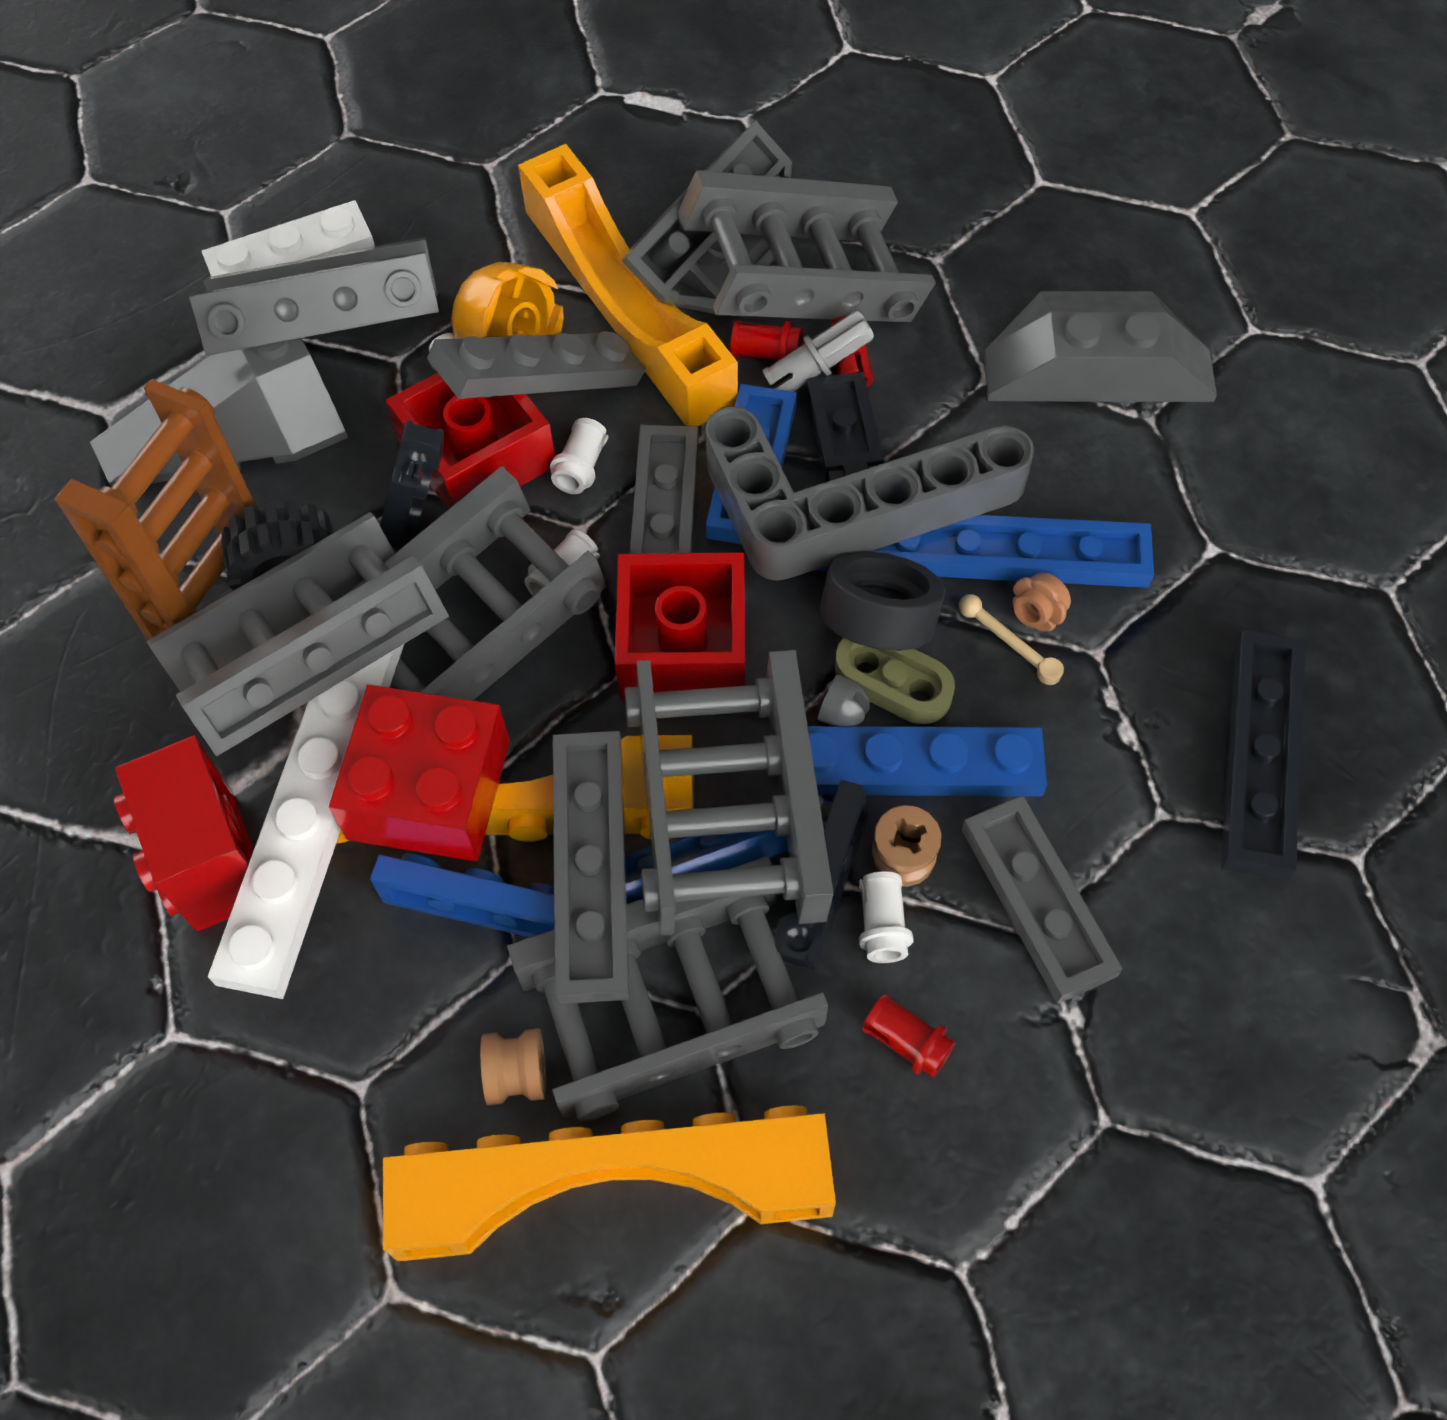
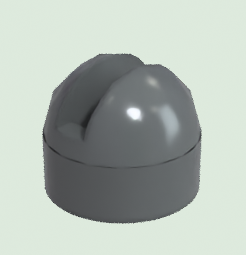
M837 674L825 696L817 720L829 726L858 727L864 721L865 714L870 709V701L865 689L855 681Z

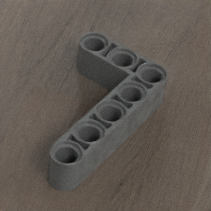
M734 406L722 408L711 415L705 428L707 469L751 566L757 574L775 581L789 579L831 565L834 559L847 553L870 552L1008 506L1019 500L1024 493L1034 454L1033 442L1025 432L1009 426L994 427L794 493L758 419L753 413L744 408ZM835 520L840 521L842 523H831L828 521ZM781 539V540H785V542H779V543H777V542H772V541H769V540Z

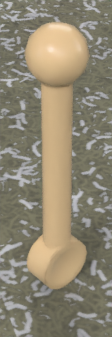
M967 594L960 599L958 604L960 613L967 618L975 617L1035 666L1038 679L1042 683L1054 685L1059 682L1064 673L1063 664L1059 660L1051 657L1044 659L982 608V601L978 596Z

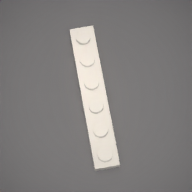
M404 644L308 701L208 974V978L216 986L279 999L284 998L341 831L328 806L366 686L369 684L390 687Z

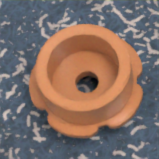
M1037 573L1031 578L1024 577L1018 580L1013 587V592L1016 595L1012 600L1014 612L1024 625L1040 631H1051L1056 625L1064 622L1066 611L1071 604V598L1068 589L1057 577L1049 573Z

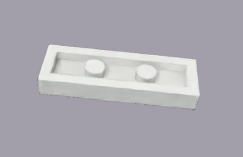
M354 200L202 250V254L211 276L375 247L362 213Z

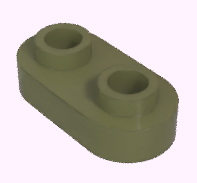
M843 638L838 644L835 658V674L853 680L863 687L869 697V701L915 724L936 722L949 711L954 695L955 682L952 673L943 663L916 649L902 651L880 650L856 644L846 638ZM867 663L875 667L876 670L871 673H863L856 666ZM915 691H922L927 693L931 699L928 701H918L912 698L910 694Z

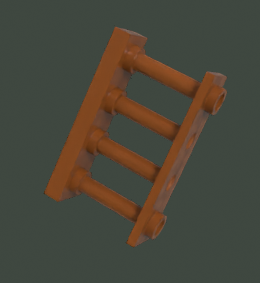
M154 379L147 383L144 390L162 424L111 488L104 486L99 491L74 479H70L55 498L68 521L147 639L153 638L197 612V606L225 569L221 542L223 527H229L228 520L234 515L244 518L243 509L252 505L257 509L213 415L214 408L210 402L190 388L182 387L178 390ZM177 452L182 464L138 520L136 517L138 509L135 506L136 502L173 454ZM195 490H197L201 501L159 555L160 547L157 540ZM215 526L219 535L180 588H178L180 584L177 578L178 574Z

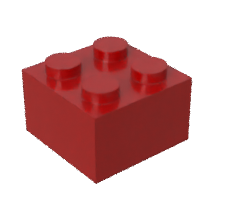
M436 373L385 400L399 444H401L406 420L413 421L412 424L437 431L438 428L444 430L443 454L439 469L433 470L430 486L448 510L501 466L518 481L520 486L550 470L551 461L555 456L550 423L526 394L458 399L442 377Z
M744 553L618 554L615 669L620 700H625L626 687H637V661L650 660L653 692L745 686Z
M367 684L328 806L345 838L350 841L478 862L510 743L500 705Z
M191 736L115 767L123 793L114 796V803L128 833L133 834L137 832L142 851L134 853L133 860L145 888L149 892L158 890L162 903L169 915L174 916L180 913L196 932L229 919L254 847L232 789L196 736Z

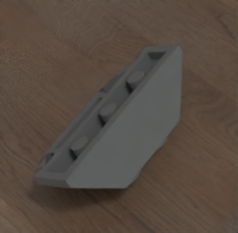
M755 120L704 171L792 178V161ZM687 188L631 247L622 259V262L661 303L715 314L713 304L730 270L715 232L683 230L677 212L688 190ZM740 234L753 265L769 266L774 261V256L765 235Z
M1041 291L988 346L984 355L987 401L1214 402L1217 396L1210 350L1153 291Z

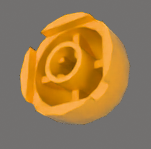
M495 262L474 271L462 283L454 300L451 319L455 339L470 336L483 338L509 337L513 335H557L561 333L564 319L563 306L554 302V294L551 288L558 289L554 279L542 269L510 262Z

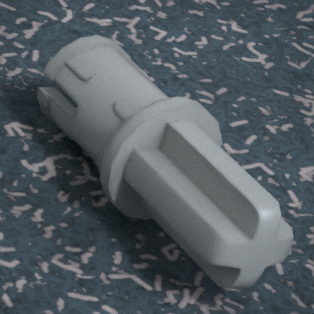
M853 311L811 339L809 335L803 337L805 344L762 371L770 385L786 374L792 373V375L775 385L774 388L795 392L806 384L808 378L817 377L823 372L826 376L831 375L832 371L830 368L872 341L874 337L873 331L864 316L859 311Z

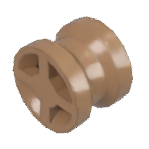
M903 805L892 808L883 814L875 827L871 860L875 871L899 874L905 887L919 884L928 878L935 867L941 845V831L937 821L930 813L915 806ZM902 834L904 837H909L913 840L917 839L918 841L914 843L904 841L900 835Z
M539 1028L525 1029L519 1037L504 1039L497 1032L482 1034L480 1059L486 1104L488 1106L503 1104L509 1096L524 1095L530 1101L545 1100L546 1066L541 1030Z

